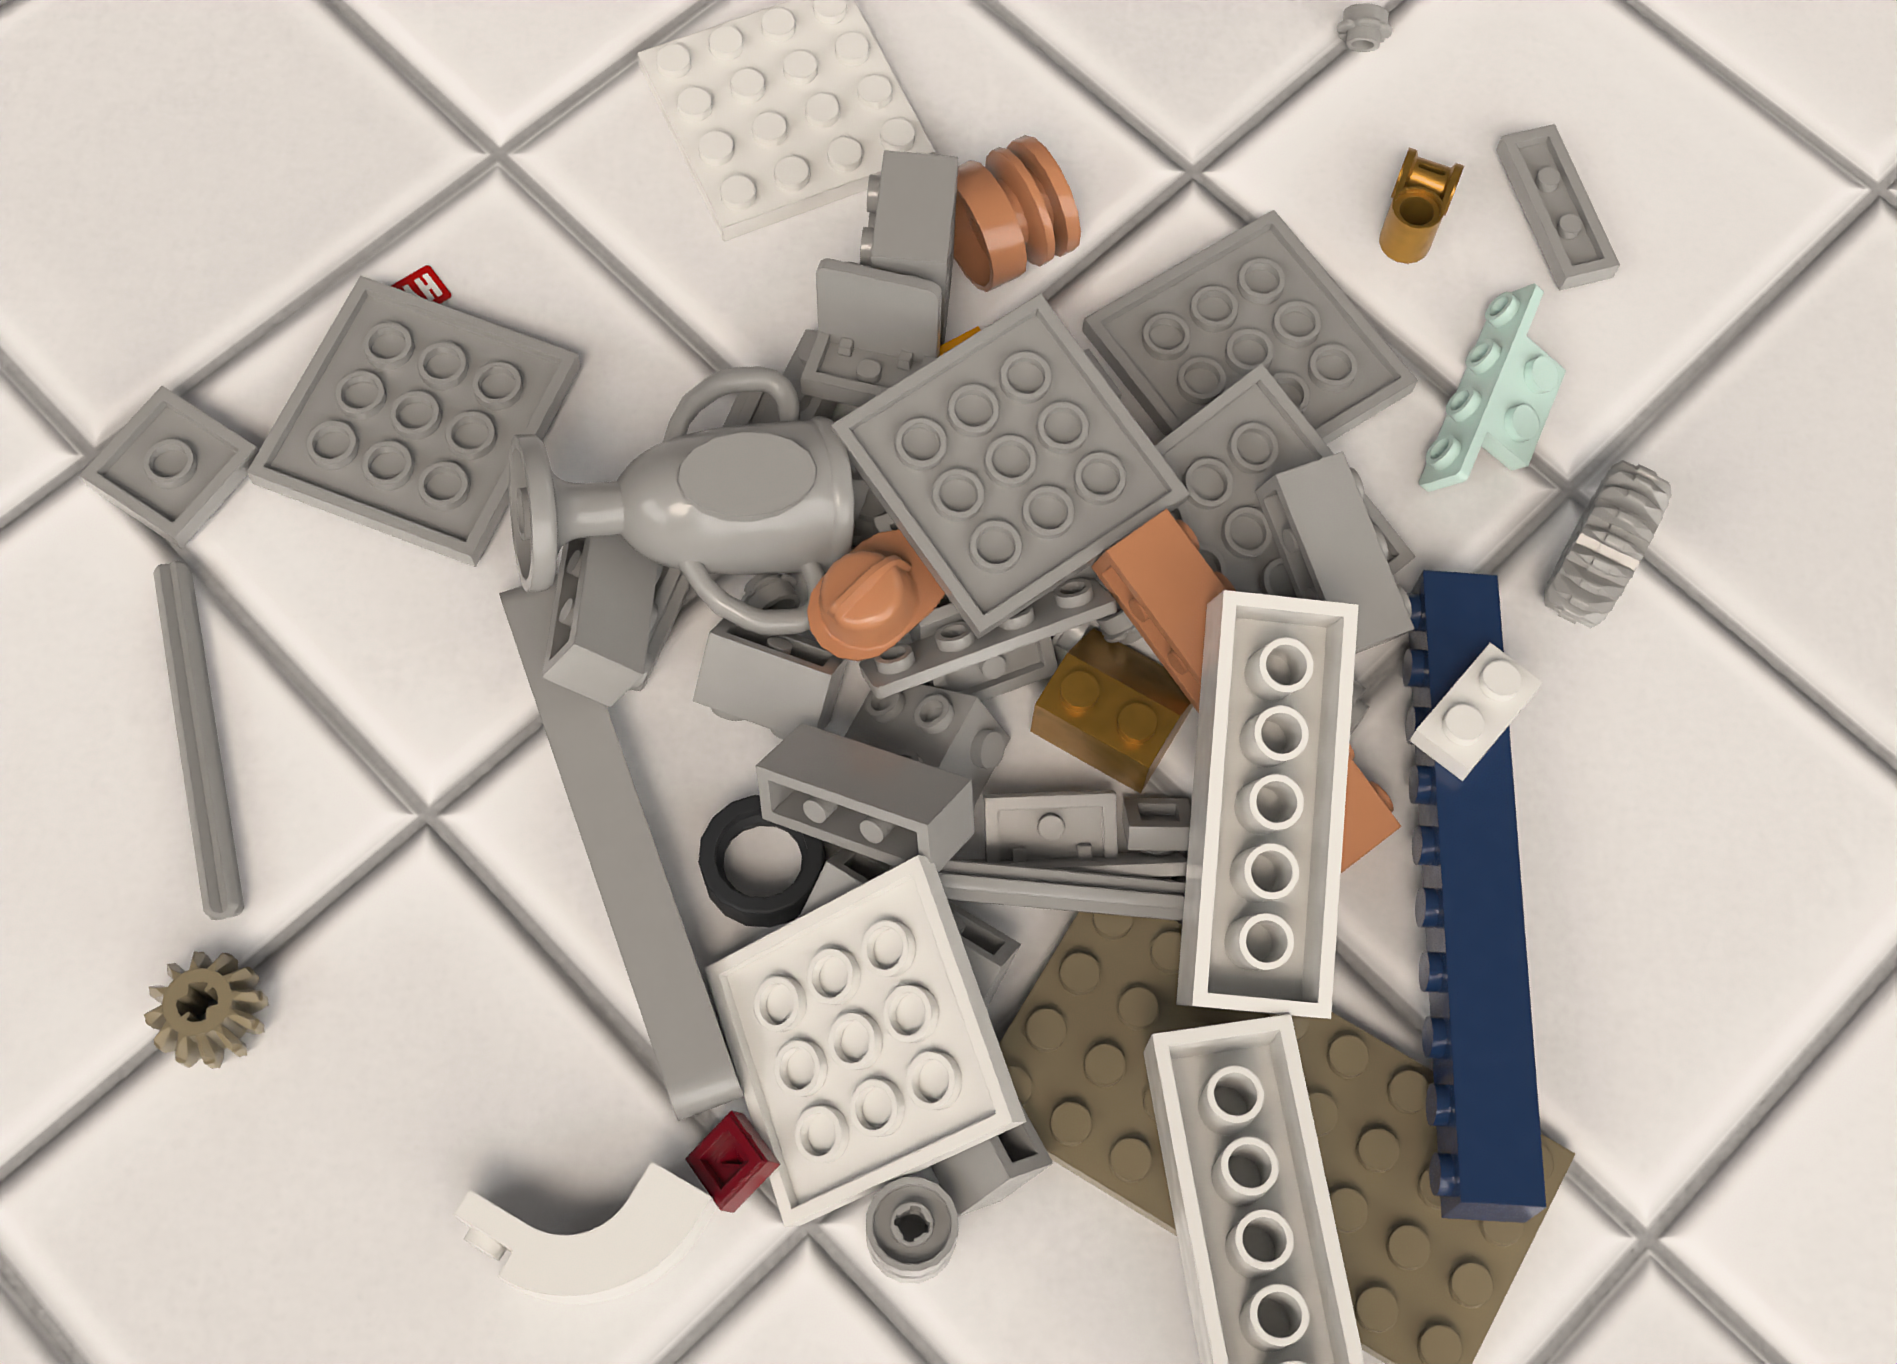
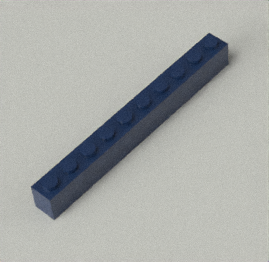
M1423 570L1411 593H1407L1412 608L1410 619L1414 626V630L1409 632L1410 649H1407L1405 652L1402 667L1403 684L1405 687H1412L1413 706H1410L1405 725L1406 741L1408 744L1414 745L1409 740L1416 729L1489 643L1504 652L1498 575ZM1508 726L1463 781L1415 745L1416 765H1413L1409 776V799L1412 804H1418L1419 825L1415 827L1412 838V858L1415 865H1422L1423 887H1420L1417 892L1415 918L1417 926L1425 928L1427 951H1423L1420 957L1419 985L1421 991L1429 992L1430 1016L1425 1018L1423 1024L1422 1047L1425 1057L1433 1058L1434 1083L1429 1085L1426 1094V1117L1430 1126H1436L1438 1153L1435 1152L1432 1155L1430 1162V1188L1434 1196H1440L1441 1218L1525 1223L1547 1207L1510 727Z

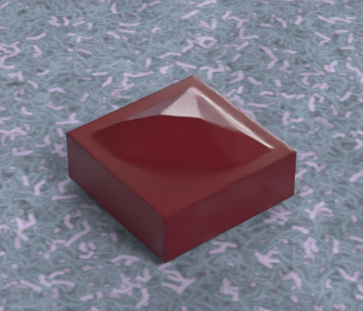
M733 1110L685 1158L719 1209L734 1213L781 1165L745 1114Z

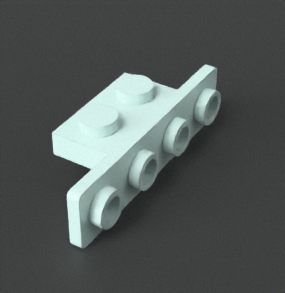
M1535 283L1513 292L1500 294L1487 308L1485 313L1486 322L1476 345L1466 358L1467 367L1459 387L1446 406L1447 415L1439 435L1426 454L1427 463L1419 480V485L1427 492L1466 481L1481 446L1511 471L1529 465L1566 372L1561 365L1526 336L1544 293Z

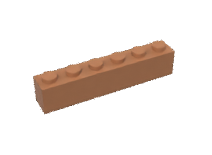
M1166 508L1106 550L1091 568L1199 713L1207 604L1223 590H1236L1222 573L1214 572L1199 553V541L1192 529L1182 520H1175ZM1350 743L1341 873L1402 827L1392 814L1394 807L1387 793L1377 783L1368 781L1353 761L1355 754Z

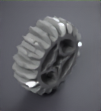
M1624 460L1614 464L1608 470L1585 511L1582 513L1547 582L1548 584L1544 590L1546 607L1558 612L1559 617L1574 624L1579 622L1589 628L1600 624L1606 619L1618 598L1622 596L1629 580L1633 577L1637 566L1644 557L1663 519V514L1672 496L1671 485L1668 481L1658 477L1656 472L1640 464L1635 466Z

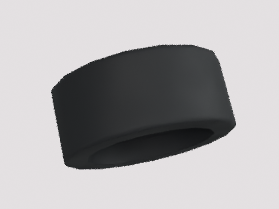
M752 795L731 802L712 817L700 840L698 863L709 898L726 917L745 926L771 928L793 921L800 916L826 863L822 840L762 819L760 796ZM758 826L777 827L788 832L798 843L802 855L801 870L794 883L782 893L766 898L750 897L738 891L727 879L724 870L725 852L731 841L743 831Z

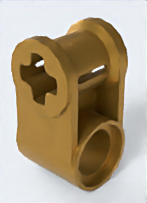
M1409 147L1391 195L1393 200L1379 237L1381 249L1390 259L1409 264L1425 258L1433 243L1443 215L1445 216L1448 211L1464 165L1455 163L1452 167H1448L1418 157L1417 150Z

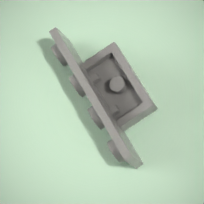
M1094 578L1071 579L1055 588L1053 592L1044 595L980 639H977L966 622H953L939 628L935 635L910 644L897 643L880 656L861 661L859 667L863 678L877 698H885L929 682L931 687L976 696L983 702L1053 676L1058 665L1051 636L1115 613L1117 611L1115 599Z
M1114 790L984 794L985 859L965 860L1172 880V876H1184L1187 871V859L1180 852H1174L1167 856H1151L1144 853L1118 854L1116 792Z

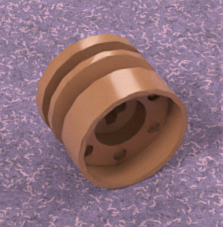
M1024 135L1013 140L1006 148L998 147L992 150L986 156L985 167L980 162L972 160L958 166L954 259L965 276L977 289L989 292L1020 277L1026 272L1027 261L1041 267L1051 261L1054 255L1061 257L1079 246L1081 227L1071 189L1060 166L1048 149L1035 137Z

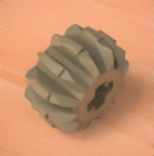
M194 951L188 971H185L176 963L167 964L168 975L173 981L168 987L162 985L149 987V995L162 1005L144 1014L146 1024L153 1029L160 1030L153 1039L154 1045L165 1054L175 1051V1060L187 1068L193 1067L200 1058L211 1069L221 1068L226 1048L238 1057L247 1056L248 1049L241 1038L245 1032L254 1035L265 1033V1025L252 1014L269 1006L268 997L262 991L254 990L260 979L258 974L249 966L238 969V960L233 955L223 952L212 963L210 957L204 952ZM214 999L218 1002L217 1005L209 1007L208 1001ZM205 1013L206 1019L200 1021L197 1015Z

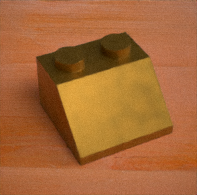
M1093 628L1067 652L1036 701L1030 732L1141 794L1193 708V705L1164 666L1120 642H1107L1102 632Z

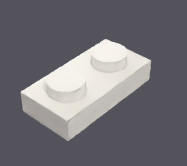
M1489 643L1420 724L1409 741L1463 781L1535 695L1543 681L1496 646Z

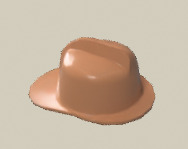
M900 530L880 532L864 540L852 551L833 562L811 592L807 609L810 631L820 646L837 658L853 661L875 658L895 646L907 633L933 612L943 599L945 593Z

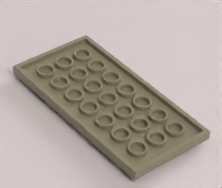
M1078 912L1001 1039L999 1046L1018 1099L1051 1160L1177 1236L1143 1054L1151 1035L1156 1033L1280 1015L1176 1005L1182 924L1174 920ZM1331 1012V1019L1292 1016L1362 1350L1385 1364H1472L1568 1171L1575 1153L1541 1134L1547 1208L1525 1223L1441 1218L1440 1196L1432 1194L1429 1180L1431 1158L1435 1152L1438 1153L1436 1126L1428 1124L1426 1117V1094L1429 1085L1434 1083L1433 1070Z

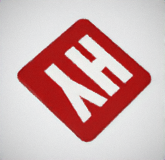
M425 265L391 285V287L438 304H442L452 297L450 291L429 265Z

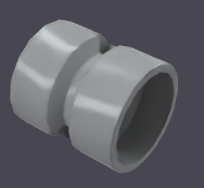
M903 1177L887 1183L873 1197L866 1213V1242L873 1263L885 1276L900 1283L924 1282L936 1277L948 1265L958 1236V1214L952 1198L940 1185L922 1177Z

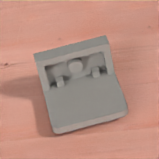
M829 258L820 261L816 271L818 333L800 378L801 394L860 407L940 356L942 290L938 284L914 275H902L870 268L855 262H843Z
M921 684L885 698H877L871 690L844 736L972 779L973 811L992 772L1002 760L1004 750L1011 739L978 697Z

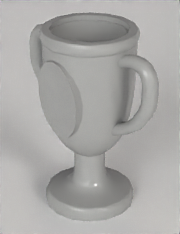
M754 366L720 370L704 379L686 393L670 418L663 442L646 450L634 459L622 472L617 481L595 483L566 482L552 472L545 445L538 436L533 434L514 435L511 440L509 454L510 516L516 563L526 593L542 592L548 590L554 584L558 553L562 546L569 541L585 537L621 535L633 549L644 557L661 565L681 570L695 593L715 614L737 626L760 635L774 636L800 634L810 630L807 609L811 592L832 563L851 551L854 531V491L851 465L846 447L831 431V424L834 421L825 416H815L809 420H799V397L792 382L777 370ZM765 392L774 397L779 408V422L728 426L687 434L689 425L698 413L718 398L727 394ZM802 573L808 588V600L799 608L760 609L729 595L713 581L710 574L761 575Z

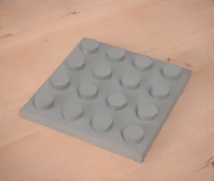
M1275 210L1268 212L1087 316L1083 322V333L1165 437L1261 363L1326 445L1412 393L1418 381Z
M360 276L246 473L252 483L476 567L510 503L509 454L511 440L514 435L533 434L538 436L541 441L543 440L581 367L579 356L572 351Z
M1041 293L831 424V431L846 447L850 462L977 639H980L1096 562L1106 550L1166 508L1171 512L1185 503L1190 495L1189 491Z
M1261 363L1154 446L1190 493L1186 502L1170 513L1175 520H1182L1192 529L1199 541V553L1214 572L1222 573L1238 592L1297 598L1255 490L1275 474L1328 457L1334 453ZM1364 492L1363 502L1371 522L1380 529L1386 540L1388 548L1387 562L1394 575L1416 556Z

